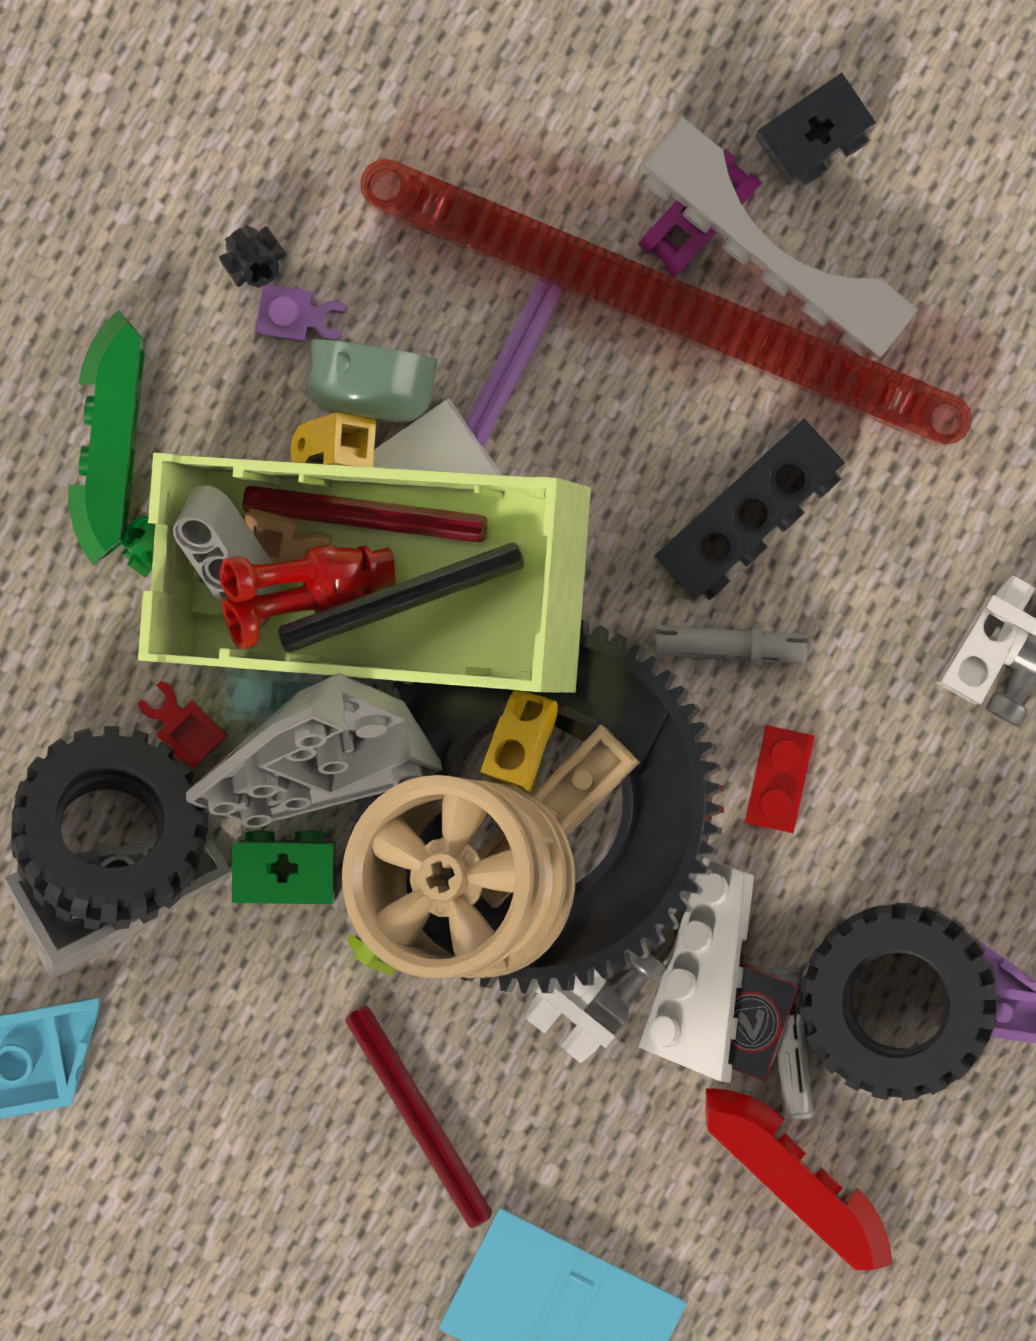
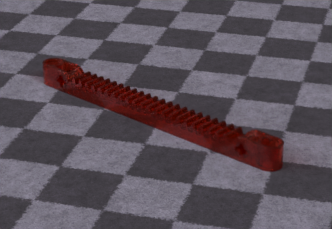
M390 159L376 160L368 165L362 173L360 187L363 198L369 208L380 215L435 238L449 241L462 249H468L481 257H487L498 264L506 265L536 280L547 282L572 295L580 296L610 311H616L629 319H635L646 326L654 327L684 342L695 344L701 349L709 350L739 365L750 367L758 373L769 375L775 380L783 381L813 396L824 398L832 404L843 406L849 411L862 414L877 423L927 444L938 447L950 446L963 439L970 430L972 423L970 408L964 400L947 391L400 162ZM381 176H393L401 184L398 194L388 200L376 197L372 191L375 181ZM438 197L431 215L428 216L435 198ZM901 391L902 395L900 397V400L897 404L895 411H893V407ZM936 408H948L955 415L956 427L951 434H940L932 426L931 417Z

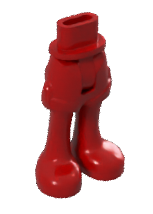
M333 545L318 546L309 549L305 558L271 564H251L247 558L237 555L223 559L219 573L220 584L228 598L222 599V610L226 626L234 645L239 650L253 648L258 643L261 633L260 623L266 619L294 612L314 611V613H318L376 592L378 589L393 586L396 581L395 561L392 550L388 547L371 551L367 545L358 546L357 548L334 547ZM302 582L303 586L278 592L256 595L257 590L263 587Z

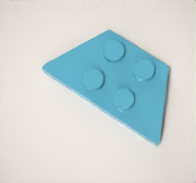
M100 996L0 1015V1119L71 1106L73 1104L102 1004Z

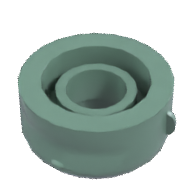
M321 339L312 340L310 349L311 372L305 384L306 391L312 402L321 409L332 413L338 412L389 423H407L418 419L428 410L432 399L437 359L363 344Z

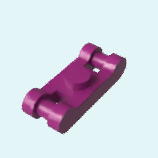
M725 149L723 153L728 175L737 197L743 205L759 189L763 182L753 173L747 175L735 164L737 158ZM676 201L637 244L648 255L652 252L656 254L666 264L663 269L674 279L717 233L711 227L705 233L690 223L682 215L686 207L679 201ZM675 226L689 238L680 249L666 237Z

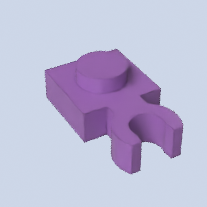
M266 284L262 287L255 333L257 335L306 342L308 328L316 329L325 339L340 340L343 333L338 330L328 329L325 326L324 320L330 312L346 313L347 307L337 301H328L319 307L312 306L313 291Z

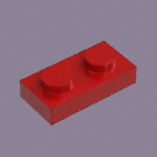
M765 724L744 823L794 834L815 735Z

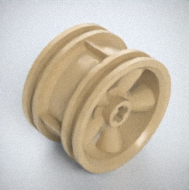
M432 775L410 779L392 787L379 796L366 809L355 825L345 850L342 887L347 912L356 932L365 945L389 966L409 975L423 978H488L507 975L528 966L554 943L562 931L572 907L575 892V865L568 839L557 819L540 801L530 794L501 783ZM442 812L443 838L432 840L425 846L419 835L428 823ZM488 813L501 827L511 849L481 860L477 851L469 844ZM407 869L411 870L410 883L413 891L409 894L407 893ZM451 869H453L455 876L448 880L449 886H447L445 879L452 875ZM483 888L513 893L506 917L495 932L473 906L480 898ZM430 913L439 917H449L454 954L438 946L422 930Z

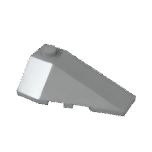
M207 831L206 843L197 874L190 887L183 889L181 899L170 909L165 906L159 909L158 917L145 924L141 922L140 918L131 920L130 927L127 929L114 930L113 923L100 922L99 930L84 928L85 920L75 916L68 923L56 916V907L49 903L43 907L33 897V887L31 884H23L18 872L5 877V883L26 935L51 980L95 958L229 876L232 871L210 833ZM157 837L137 844L114 847V844L97 847V850L75 853L74 855L84 862L97 867H125L146 857L152 850Z

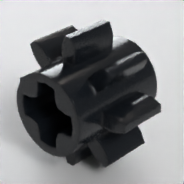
M245 225L235 230L225 239L226 251L228 253L219 256V260L237 287L247 282L251 286L260 288L273 281L280 274L278 260L286 257V253L268 226L258 231L253 227Z

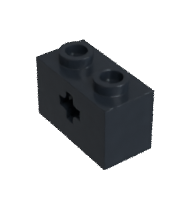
M841 72L758 129L755 137L788 186L799 179L806 186L829 170L825 161L842 151L847 158L868 144L871 139L867 133L872 130L876 121ZM811 123L816 128H822L826 125L830 130L825 138V145L819 139L810 143L806 138L811 130Z

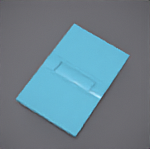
M499 1207L438 1329L461 1341H668L687 1305V1301L612 1263L609 1264L576 1247L574 1244Z

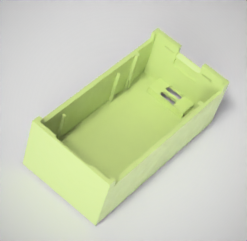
M153 453L148 523L155 524L151 590H143L138 661L333 676L341 673L347 677L533 692L576 693L591 487L552 477L535 478ZM251 485L479 514L487 517V534L485 540L481 543L308 520L299 521L297 534L306 536L311 532L326 533L332 537L330 545L334 547L357 548L358 546L367 545L371 551L389 547L393 552L395 561V584L509 543H516L519 546L524 559V566L517 571L292 652H286L283 649L278 635V628L315 613L314 611H303L274 616L270 618L266 626L261 628L259 641L253 648L239 650L229 635L222 607L207 585L199 583L200 575L176 542L173 535V527L191 491L198 486H211L223 491L230 498L245 521L247 512L243 510L242 506L245 488ZM302 582L285 583L283 590L303 586Z

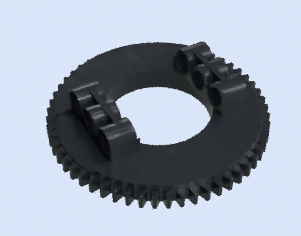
M581 620L576 693L526 692L557 701L558 708L555 727L584 742L600 725H603L640 763L620 781L623 804L617 835L611 848L599 865L591 873L575 883L572 907L557 939L546 952L528 966L507 975L480 978V986L492 988L499 978L500 991L512 992L518 981L521 993L533 994L538 982L542 993L551 994L554 992L556 980L563 991H573L576 976L583 986L594 985L595 970L603 979L613 978L612 964L614 962L623 970L632 968L630 959L632 952L640 958H647L649 952L646 942L650 940L655 944L662 945L665 939L660 929L666 926L677 930L680 926L673 914L677 910L691 912L693 908L685 897L688 893L701 895L703 889L695 882L697 875H710L712 871L703 863L704 856L717 855L718 849L709 844L708 840L709 836L722 834V828L711 822L712 816L724 813V807L712 803V796L723 792L724 786L711 782L710 776L721 771V765L715 762H707L706 759L708 755L716 750V745L712 742H701L700 740L709 730L708 724L704 722L692 723L693 718L700 712L699 707L694 703L682 706V702L689 692L683 686L670 689L676 678L673 672L666 670L656 675L661 664L658 658L651 656L642 662L645 651L643 647L635 643L626 650L628 638L619 633L608 642L609 629L598 625L590 635V624L585 620ZM397 680L394 683L401 696L399 700L404 701L441 760L442 771L433 775L458 777L470 752L487 734L496 729L499 718L503 716L507 702L514 691L512 689L413 682L411 685ZM383 793L353 800L364 806L362 811L350 816V821L357 823L366 809ZM442 812L430 821L419 835L425 846L432 840L443 838ZM407 869L408 894L413 892L410 883L411 870ZM451 869L452 875L445 879L447 886H449L448 880L455 876L453 869ZM513 893L498 908H492L482 896L473 905L494 932L500 927L506 917ZM430 913L422 930L434 943L454 954L449 917H439ZM461 977V979L464 980V981H471V982H472V981L475 979V978H463V977Z

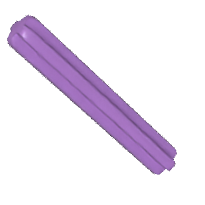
M540 280L537 282L465 420L481 446H484L563 296L562 290L548 281Z

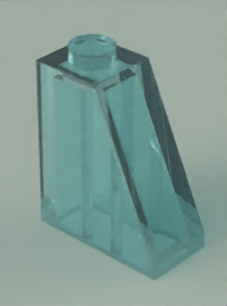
M226 667L223 719L265 722L299 691L333 675Z

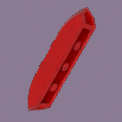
M706 1088V1127L713 1137L855 1271L876 1270L892 1265L891 1249L885 1227L876 1209L859 1188L841 1198L838 1195L843 1189L841 1184L822 1167L814 1173L801 1160L807 1153L787 1133H784L779 1139L774 1135L785 1118L770 1106L739 1092Z

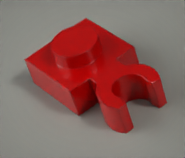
M160 681L156 686L165 694V705L160 709H155L145 699H141L138 702V707L145 716L152 719H161L166 724L156 736L175 749L174 754L181 761L186 760L190 767L194 769L228 734L194 699L181 708L177 704L178 697L175 689L169 683Z

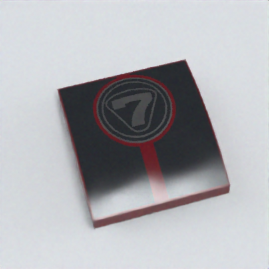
M740 961L739 967L744 969L742 987L736 989L733 1018H738L736 1040L731 1039L728 1064L733 1065V1070L765 1082L768 1079L801 986L756 969L757 967Z

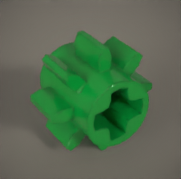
M140 516L128 525L123 534L122 545L125 549L122 551V555L129 560L127 564L129 567L146 578L152 570L155 524L148 523V516Z

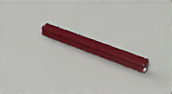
M251 485L245 488L242 502L245 512L253 508L292 519L478 543L485 540L488 528L487 517L479 514Z
M364 1005L350 1012L345 1018L347 1026L465 1222L470 1228L485 1223L492 1216L491 1208L370 1007Z

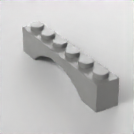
M684 117L674 121L638 167L640 171L647 175L643 181L646 187L665 201L670 196L686 207L682 215L690 223L705 233L710 227L726 240L722 244V248L742 264H746L750 259L765 272L761 279L769 287L782 296H785L788 291L804 303L800 311L806 317L822 328L828 322L842 334L838 340L839 343L858 358L863 359L866 353L870 357L881 358L919 310L881 278H853L826 273L798 261L778 248L754 224L740 203L728 175L723 149Z

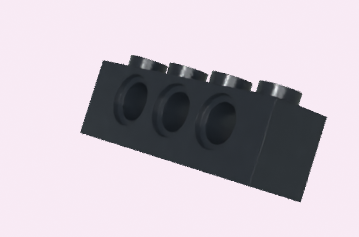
M804 418L653 557L693 601L702 594L710 601L731 581L725 573L740 560L747 567L768 547L762 539L777 526L784 533L805 513L799 505L814 492L821 499L842 480V477L836 471L845 462ZM792 466L801 473L802 486L797 493L787 494L777 487L775 476L780 467ZM756 500L764 507L765 520L760 527L748 528L740 522L738 508L743 501ZM715 533L726 539L729 550L726 558L721 562H710L702 555L700 546L706 535Z

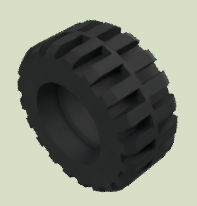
M104 726L103 735L93 737L89 728L74 732L73 742L66 744L60 738L48 746L47 756L44 759L36 757L27 768L26 780L19 783L15 794L11 822L12 855L18 862L17 872L23 884H31L33 887V897L43 907L49 903L56 907V916L68 923L75 916L85 920L84 928L99 930L100 922L113 923L114 930L129 928L131 920L140 918L141 922L145 924L157 918L159 909L165 906L170 909L181 899L183 889L190 887L197 874L206 843L208 813L204 812V808L188 803L186 800V792L194 786L192 781L194 771L186 760L177 763L173 759L175 749L164 741H161L157 747L148 744V733L134 729L132 738L120 736L119 726ZM106 789L117 790L134 796L145 804L156 820L157 839L152 850L140 861L120 868H103L84 862L68 849L61 835V819L66 807L71 802L86 793Z
M895 903L868 908L835 926L825 936L820 946L814 950L808 961L810 965L807 974L803 976L800 992H803V1005L800 1006L801 1020L806 1022L809 1035L806 1037L812 1050L817 1049L824 1059L822 1062L824 1067L831 1074L834 1072L839 1074L846 1080L844 1084L857 1092L859 1089L871 1092L872 1097L887 1100L889 1097H901L902 1101L918 1099L919 1096L929 1093L932 1095L946 1089L948 1085L957 1079L960 1080L972 1068L991 1038L995 1027L996 1012L998 1011V994L996 993V976L993 966L989 965L984 954V948L977 939L974 940L965 930L966 927L956 919L952 920L944 916L937 909L928 906H915L912 903ZM907 953L917 956L928 962L938 972L944 982L948 1000L945 1019L936 1034L920 1045L910 1048H892L882 1045L863 1031L854 1015L852 992L858 975L869 962L885 954Z

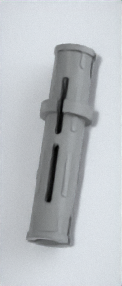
M657 624L655 656L750 661V666H760L761 662L806 665L808 633H775L763 631V627L752 626V630H726Z
M786 965L768 969L769 974L801 986V966ZM800 991L777 1051L783 1107L782 1117L785 1120H801L815 1116L811 1094L810 1066L805 1031L806 1022H802L800 1006L803 1005L802 992Z

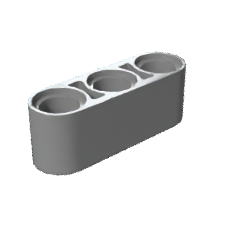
M198 486L191 491L173 527V535L222 607V599L228 598L220 584L219 573L223 559L238 555L247 558L251 564H271L273 562L230 498L223 491L211 486ZM284 584L260 588L257 590L256 595L282 591ZM270 618L260 623L261 628L266 626Z

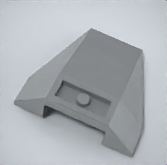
M338 673L294 695L186 792V800L188 803L209 810L211 814L223 815L242 822L246 827L257 828L266 826L273 821L384 793L407 780L430 776L442 771V764L404 701Z

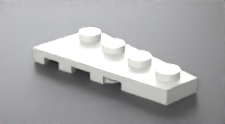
M704 858L703 863L712 870L711 874L697 875L695 882L703 889L701 895L694 893L690 895L688 903L693 909L690 913L684 912L666 965L668 968L663 974L639 1048L718 1081L731 1083L733 1065L728 1064L731 1039L736 1040L738 1018H733L736 989L742 987L744 968L739 967L742 942L747 940L754 875Z

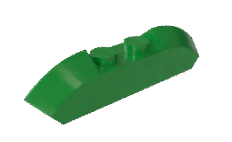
M119 310L104 323L94 337L85 355L79 378L80 385L95 387L94 396H86L84 405V425L91 426L89 446L82 445L80 450L79 475L86 476L85 485L69 484L68 504L75 535L92 565L98 563L122 545V537L128 527L146 341Z

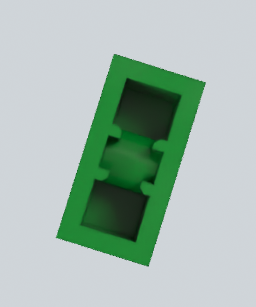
M248 830L245 831V840H235L232 842V903L333 904L336 901V841H325V832L295 831V840H275V831ZM281 853L288 854V861L290 863L298 864V870L292 871L287 880L281 879L280 871L271 870V863L277 862L281 857Z

